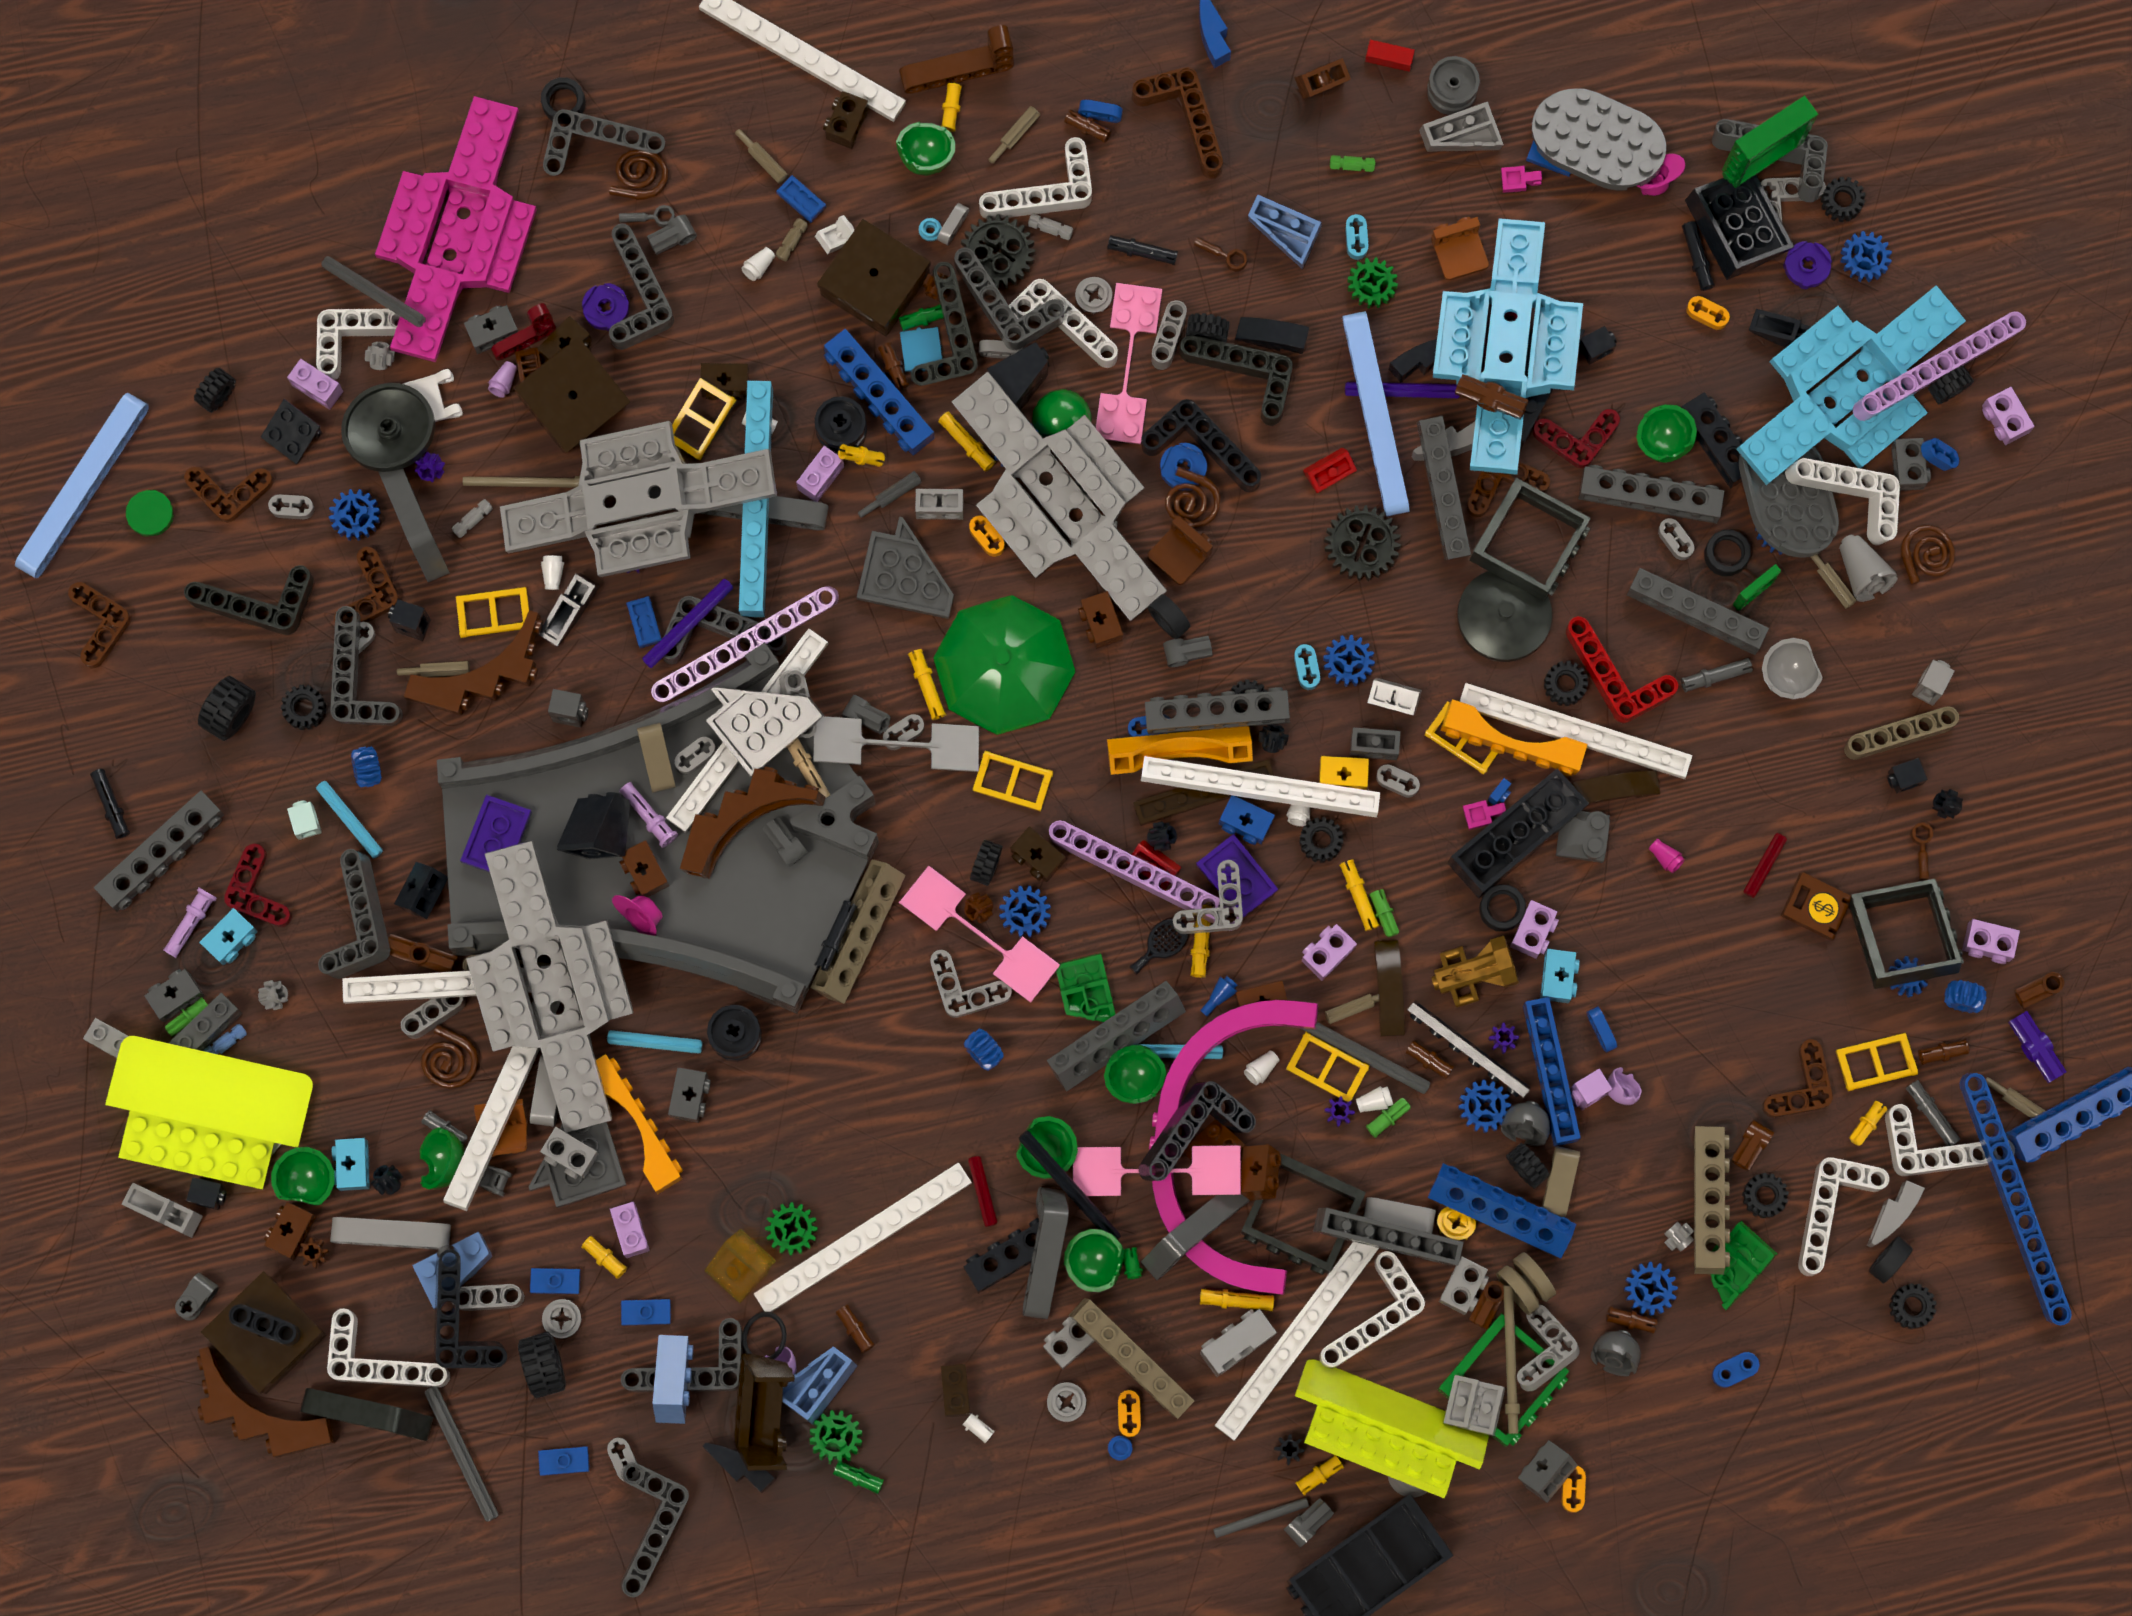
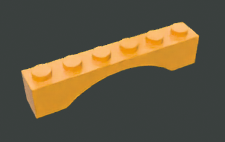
M1453 699L1448 704L1440 730L1446 732V736L1454 739H1459V737L1468 739V743L1475 746H1482V744L1491 747L1490 750L1496 753L1504 754V752L1513 754V758L1520 761H1527V759L1536 762L1535 765L1541 768H1558L1565 776L1576 775L1580 771L1588 745L1568 737L1543 743L1515 740L1490 726L1474 706Z
M1249 726L1107 739L1111 775L1138 771L1143 768L1144 756L1166 760L1182 757H1201L1227 763L1253 761Z
M605 1054L598 1058L596 1063L606 1097L619 1103L634 1118L644 1143L645 1161L643 1172L655 1192L659 1194L682 1180L680 1173L683 1170L676 1159L671 1161L667 1153L671 1150L665 1140H658L655 1135L658 1129L652 1119L646 1120L642 1112L646 1109L640 1099H633L630 1094L633 1088L627 1078L621 1079L617 1073L621 1068L614 1057L609 1059Z

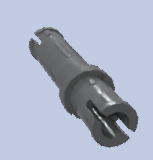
M1745 658L1714 669H1702L1700 673L1682 677L1680 679L1681 686L1685 693L1703 686L1708 688L1713 683L1751 673L1753 671L1752 664L1749 658Z
M1919 1080L1905 1088L1918 1105L1917 1109L1924 1113L1947 1146H1952L1961 1140L1934 1103L1935 1099L1933 1096H1929Z

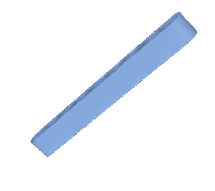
M1366 311L1342 316L1385 515L1387 517L1410 512Z
M130 393L123 395L18 555L15 567L36 579L42 575L142 422L149 409V404Z

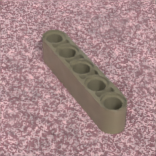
M1943 707L1858 733L1847 741L1844 752L1848 758L1857 760L1946 733L1958 723L1959 714L1953 707ZM1941 715L1949 716L1951 724H1945L1941 720ZM1919 722L1927 723L1929 731L1921 730ZM1901 728L1905 730L1907 737H1899L1896 729ZM1874 736H1881L1884 739V745L1877 744L1874 741ZM1852 742L1859 743L1862 751L1857 752L1853 750Z

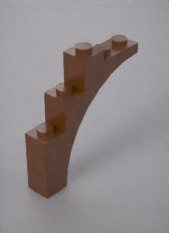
M529 610L522 628L512 643L499 656L480 668L451 677L429 678L411 674L404 698L408 701L462 716L463 710L467 711L470 703L468 694L496 701L497 696H501L504 683L502 679L530 686L531 681H535L538 674L536 663L528 658L533 656L536 643L534 639L536 633L540 634L543 626L540 614Z
M764 767L763 770L755 768L748 793L741 790H734V793L725 791L718 816L707 812L704 813V816L695 814L680 869L688 875L710 879L715 864L726 845L750 822L770 811L787 806L805 804L823 806L825 796L815 786L805 785L802 788L797 787V784L784 780L777 773L776 769Z
M210 1347L199 1349L200 1356H197V1362L200 1371L203 1370L205 1380H202L203 1390L205 1394H209L208 1398L200 1399L201 1406H198L200 1420H204L205 1424L212 1425L234 1419L235 1422L232 1423L234 1437H238L243 1442L268 1435L269 1439H266L267 1451L269 1454L272 1453L275 1458L335 1444L329 1419L323 1418L310 1421L284 1420L269 1416L252 1407L228 1384L219 1368L214 1350Z

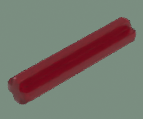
M1779 833L1774 835L1743 891L1747 896L1754 898L1787 841L1784 835Z
M974 1156L969 1158L968 1162L985 1227H991L997 1224V1219L981 1157Z

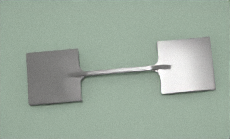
M823 716L817 721V732L814 735L813 762L861 765V748L869 744L927 748L931 752V769L979 771V726L932 723L931 741L929 743L864 739L861 734L862 719Z

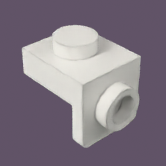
M843 215L838 218L835 224L819 230L815 237L826 253L830 254L844 246L854 232V227Z

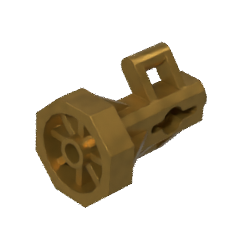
M1504 936L1491 939L1475 958L1469 960L1466 959L1463 946L1440 953L1443 967L1434 970L1435 976L1431 977L1435 990L1440 989L1441 994L1451 992L1456 1008L1479 1001L1474 984L1487 982L1505 988L1519 984L1511 953ZM1461 958L1462 962L1448 966V960ZM1470 987V994L1458 997L1457 989Z

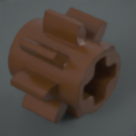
M937 272L939 278H948L945 274ZM927 274L923 282V287L926 288L924 293L928 297L939 301L934 278ZM946 289L943 292V297L947 298L952 289Z
M979 892L970 895V898L964 901L966 903L964 907L965 914L971 921L977 919L980 924L987 921L988 917L993 915V902L986 894L980 896Z
M310 1238V1243L307 1245L300 1244L303 1247V1251L298 1256L305 1258L304 1266H308L311 1262L312 1266L317 1269L319 1262L327 1263L324 1256L330 1251L322 1248L324 1241L320 1240L315 1244L314 1239ZM312 1248L319 1251V1253L315 1254L314 1259L308 1255L312 1252Z

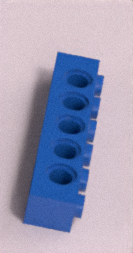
M846 329L824 345V357L831 366L835 364L840 370L838 373L846 383L850 381L855 387L853 391L860 400L865 399L867 401L870 412L874 417L877 418L879 416L884 421L882 425L890 435L893 433L899 439L897 443L904 452L909 451L914 456L935 439L934 431ZM850 355L854 357V360L850 363H845L842 361V358ZM864 372L869 377L865 380H859L857 375ZM874 390H881L884 392L883 395L878 398L873 397L871 395V393ZM890 407H896L898 412L890 415L886 413V410ZM905 424H910L913 426V429L910 432H903L901 427Z
M1546 997L1526 1001L1523 1005V1011L1545 1110L1550 1119L1553 1146L1578 1142L1581 1137L1550 999Z
M2126 1067L2006 1132L2008 1140L2015 1147L2016 1158L2029 1163L2034 1162L2041 1157V1154L2057 1150L2061 1147V1143L2079 1138L2083 1131L2097 1128L2102 1125V1121L2107 1118L2117 1117L2123 1113L2122 1110L2129 1106L2132 1107V1068ZM2121 1089V1090H2122V1095H2121V1097L2118 1099V1098H2117V1093H2118V1091ZM2101 1100V1108L2097 1110V1103ZM2081 1111V1118L2076 1121V1115ZM2060 1122L2061 1128L2056 1133V1125ZM2040 1133V1140L2038 1143H2035V1137Z
M1444 1163L1428 1195L1429 1199L1558 1258H1562L1576 1227L1575 1223L1565 1217L1555 1215L1543 1207L1533 1205L1521 1197L1509 1194L1499 1187L1487 1184L1475 1176H1470L1459 1171L1456 1167L1448 1166Z

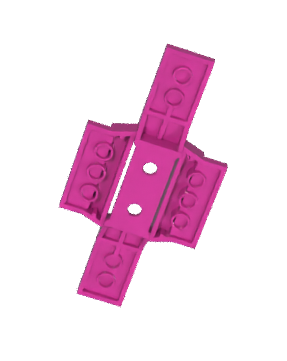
M474 96L449 172L424 173L421 176L403 171L375 256L379 259L398 263L414 273L405 304L421 313L426 318V322L423 323L422 327H416L400 316L390 345L391 351L436 362L456 300L463 288L488 287L510 293L537 211L536 206L515 201L511 195L496 186L503 158L519 113L517 107ZM448 189L450 194L425 265L423 261ZM460 209H469L471 212L470 216L467 219H460L457 216ZM447 250H454L457 256L454 260L447 261L443 258L444 253Z

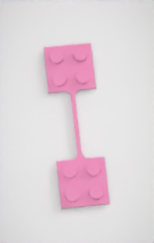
M1116 283L1110 328L1127 330L1130 333V343L1123 391L1119 395L1100 394L1096 429L1105 440L1141 444L1147 399L1130 397L1126 390L1134 336L1138 332L1156 334L1162 289Z
M928 866L899 903L935 931L949 917L959 920L1003 954L1004 959L993 975L1031 1003L1060 967V964L1023 936L1012 950L1006 951L956 914V907L965 897L966 893Z
M1192 1146L1191 1166L1187 1169H1172L1170 1173H1189L1192 1177V1195H1241V1146ZM1121 1147L1077 1148L1078 1152L1073 1163V1181L1086 1196H1121L1122 1176L1126 1173H1139V1169H1125L1122 1167ZM1156 1169L1151 1170L1152 1173H1156Z

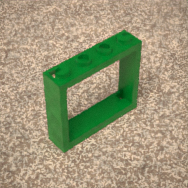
M1805 95L1735 141L1722 168L1724 179H1727L1734 188H1737L1804 143L1818 116L1817 111Z
M1502 1313L1437 1389L1448 1400L1454 1376H1462L1503 1327L1505 1328V1318ZM1515 1325V1337L1537 1356L1545 1351ZM1553 1359L1545 1360L1550 1367L1555 1363ZM1564 1367L1559 1371L1518 1420V1434L1507 1433L1505 1435L1496 1427L1495 1436L1492 1437L1504 1447L1508 1446L1509 1443L1514 1446L1522 1436L1519 1431L1523 1426L1529 1427L1538 1417L1535 1414L1540 1406L1545 1408L1553 1399L1550 1395L1555 1388L1560 1390L1569 1380L1566 1377L1569 1370Z

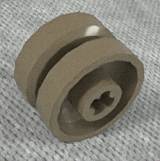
M1522 1252L1513 1259L1515 1270L1505 1265L1496 1272V1276L1504 1286H1511L1514 1302L1523 1312L1531 1315L1539 1308L1537 1297L1547 1302L1556 1295V1291L1536 1262L1525 1252Z

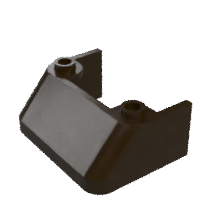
M742 1354L740 1358L734 1428L735 1446L748 1471L787 1470V1464L782 1457V1452L786 1451L787 1443L786 1437H782L780 1432L783 1387H787L788 1382H794L795 1376L792 1373V1368L786 1362L755 1354Z

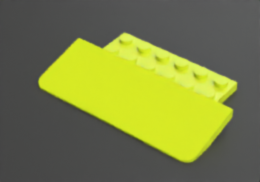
M129 1036L120 1045L105 1105L130 1110L118 1158L263 1189L274 1143L292 1147L299 1146L313 1083L306 1074L138 1036Z
M1307 1360L1295 1396L1316 1404L1317 1407L1304 1443L1442 1498H1445L1456 1461L1477 1469L1481 1468L1489 1435L1445 1424L1446 1411L1336 1367H1325L1318 1360Z

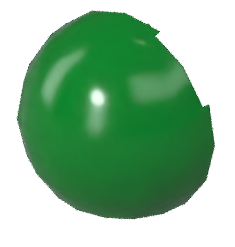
M916 122L910 124L900 132L896 140L901 160L911 172L917 175L928 176L941 172L950 164L955 154V140L951 132L944 126L941 127L932 123Z
M1058 389L1048 392L1038 400L1033 410L1032 424L1038 430V433L1043 438L1067 430L1084 415L1092 422V415L1088 403L1078 393L1066 389Z
M1665 404L1654 407L1644 414L1643 419L1638 425L1636 438L1639 447L1649 458L1657 462L1667 463L1683 457L1695 445L1697 428L1694 418L1687 410L1677 405Z
M1131 1045L1115 1052L1108 1059L1104 1073L1105 1085L1112 1096L1122 1102L1133 1104L1146 1102L1155 1097L1162 1088L1167 1076L1165 1065L1157 1053L1143 1045Z
M1051 1116L1033 1119L1026 1131H1029L1059 1166L1067 1172L1075 1162L1078 1152L1077 1139L1071 1127L1063 1120ZM1020 1142L1016 1155L1022 1168L1032 1176L1043 1179L1052 1178Z
M438 1127L425 1137L420 1147V1159L427 1163L429 1173L426 1176H421L420 1184H422V1187L429 1190H438L451 1184L465 1153L463 1144L454 1133Z
M296 1147L285 1152L276 1161L271 1173L272 1187L279 1199L320 1205L331 1194L335 1184L334 1169L330 1160L320 1151L310 1147Z
M1089 1229L1078 1233L1069 1242L1065 1251L1064 1265L1069 1277L1077 1287L1088 1292H1101L1116 1284L1123 1264L1124 1248L1112 1234L1104 1230Z

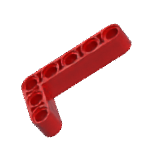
M1579 616L1570 620L1566 629L1567 638L1618 722H1630L1673 698L1678 689V682L1671 675L1662 676L1630 693L1589 622ZM1579 625L1583 628L1584 632L1576 634L1572 630V626ZM1584 646H1593L1595 649V653H1586L1584 651ZM1596 666H1604L1607 669V673L1599 674L1596 671ZM1663 683L1670 685L1672 692H1663L1660 685ZM1610 685L1616 686L1619 694L1613 695L1609 693L1607 687ZM1640 695H1648L1651 698V703H1643L1640 700ZM1619 707H1629L1631 710V714H1622L1620 712Z

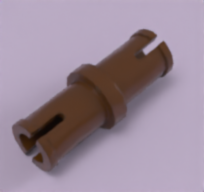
M1072 109L1069 110L1064 120V123L1081 130L1082 134L1086 136L1089 134L1103 143L1107 142L1112 132L1111 129L1094 122L1093 118H1086Z
M892 342L885 343V347L883 345L879 346L878 350L885 363V372L889 373L893 385L898 390H902L901 385L904 388L908 387L909 383L901 368L903 364L900 360L898 361Z
M1964 1039L1950 1044L1943 1042L1939 1043L1936 1047L1918 1050V1057L1921 1064L1924 1065L1939 1060L1945 1062L1949 1061L1952 1057L1968 1055L1970 1050L1967 1041Z
M1413 1041L1406 1051L1407 1055L1422 1063L1425 1069H1431L1445 1080L1454 1069V1066L1437 1057L1436 1052L1428 1051L1416 1043V1041Z
M847 1304L837 1310L835 1314L847 1329V1335L853 1338L863 1354L873 1348L875 1344L864 1330L862 1321H858Z
M1611 1306L1608 1308L1607 1312L1609 1314L1617 1316L1607 1314L1606 1322L1627 1326L1626 1328L1629 1330L1635 1328L1654 1334L1656 1328L1647 1325V1323L1657 1326V1318L1637 1314V1311L1634 1310L1628 1312Z

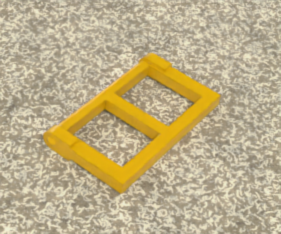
M700 378L672 424L673 435L686 414L711 430L699 450L674 436L675 445L696 459L701 460L731 407L735 404L736 399ZM702 388L726 402L715 423L710 422L690 409Z
M526 587L456 596L459 635L461 638L520 630L529 611ZM520 595L523 622L498 626L495 598ZM489 599L492 627L467 630L464 603Z
M1447 701L1431 726L1425 731L1424 736L1430 738L1484 775L1498 753L1491 751L1485 761L1480 764L1461 751L1468 739L1461 738L1455 747L1435 734V731L1444 720L1448 704L1450 703Z
M985 750L973 791L1041 812L1051 777H1053V771ZM990 760L1014 767L1006 794L981 787ZM1020 769L1044 776L1036 803L1012 796Z
M1306 1031L1286 1070L1338 1098L1342 1096L1345 1102H1349L1352 1100L1370 1065L1361 1062ZM1309 1041L1332 1053L1318 1079L1295 1067ZM1337 1056L1360 1068L1347 1094L1324 1083Z
M1906 1033L1836 1050L1848 1092L1911 1075H1918V1069ZM1900 1042L1908 1069L1884 1075L1876 1047ZM1869 1049L1877 1077L1853 1082L1845 1055Z

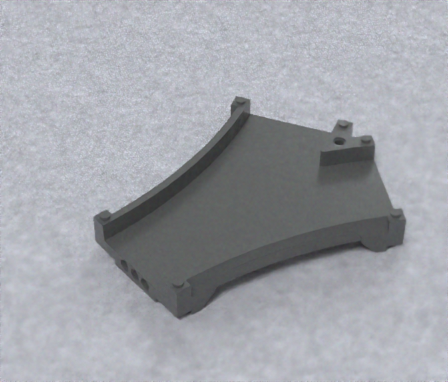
M765 642L747 653L744 663L713 680L710 684L664 707L611 728L558 745L505 757L501 756L463 762L461 757L438 759L437 773L438 784L442 788L451 916V924H448L449 949L455 956L478 955L490 952L509 940L491 874L460 861L485 796L489 795L532 811L520 843L532 840L534 842L552 909L559 925L585 926L608 920L618 958L661 965L715 979L736 986L738 989L764 1002L780 1006L798 1014L810 986L820 969V966L817 968L814 966V963L817 961L823 948L821 944L823 940L827 939L843 901L852 902L861 879L879 844L877 833L854 824L856 817L876 805L874 795L861 776L858 777L849 764L813 762L814 736L810 738L798 737L806 753H810L812 757L811 762L830 793V796L825 798L823 806L806 804L787 806L770 811L753 820L726 845L715 864L710 879L688 875L680 869L692 826L685 833L668 821L666 817L708 761L693 772L683 774L675 766V757L701 737H708L713 740L717 751L723 741L706 720L724 705L711 689L713 687L761 692L780 667L778 660ZM661 723L676 787L652 793L637 728ZM701 743V749L696 753V755H699L703 751L706 754L709 753V746L711 745H705L704 743ZM785 748L764 766L776 769L777 773L784 780L796 783L797 787L804 788L805 785H808L799 767H795L793 763L795 760L788 748ZM692 756L689 759L681 758L682 764L680 767L686 766L689 768L691 766L689 762L695 757ZM740 762L700 815L704 816V813L707 812L718 816L725 791L734 793V790H741L748 793L752 776L748 774ZM632 782V785L657 815L664 816L666 824L672 831L678 833L677 838L672 843L662 848L659 845L660 841L655 835L647 831L645 821L631 805L629 806L626 850L646 840L669 884V887L648 897L655 903L663 916L656 926V936L639 933L618 912L612 903V898L615 895L624 896L630 900L637 896H642L641 893L635 894L630 882L634 881L630 872L625 874L619 863V861L623 860L622 857L585 859L557 850V845L578 798H588V794L606 796L607 792L620 793V789L625 784ZM826 816H831L835 820L832 825L825 826L821 823L822 819ZM777 817L782 820L791 834L798 838L808 852L790 867L783 861L776 851L777 848L763 831L766 824ZM643 866L639 867V873H641L642 876L647 874L646 869Z

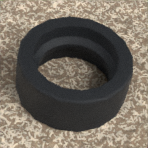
M558 77L544 86L541 92V104L545 115L551 121H553L557 112L551 108L550 97L554 92L561 89H569L576 95L577 103L570 111L583 114L586 100L581 86L575 80L567 77ZM562 113L558 117V123L569 124L571 123V117L567 113Z
M1722 530L1715 533L1709 539L1704 550V559L1708 568L1720 576H1733L1740 573L1746 567L1751 556V549L1747 538L1734 530ZM1730 540L1739 546L1741 558L1735 565L1724 566L1716 561L1714 548L1720 541Z
M1161 594L1148 606V610L1154 620L1174 639H1178L1191 627L1190 622L1180 608L1164 594Z
M1499 884L1491 887L1484 894L1480 902L1479 913L1482 921L1489 928L1495 931L1506 932L1514 929L1522 921L1526 912V903L1523 895L1516 888L1510 885ZM1499 894L1510 896L1517 906L1515 916L1506 922L1495 920L1488 910L1490 900Z
M1896 1237L1875 1260L1869 1272L1883 1284L1886 1283L1907 1260L1913 1248L1900 1237Z

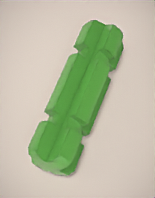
M1332 155L1330 158V168L1339 169L1341 167L1343 170L1354 171L1365 169V171L1373 172L1375 169V159L1366 158L1364 160L1362 157L1351 156L1340 158V156Z

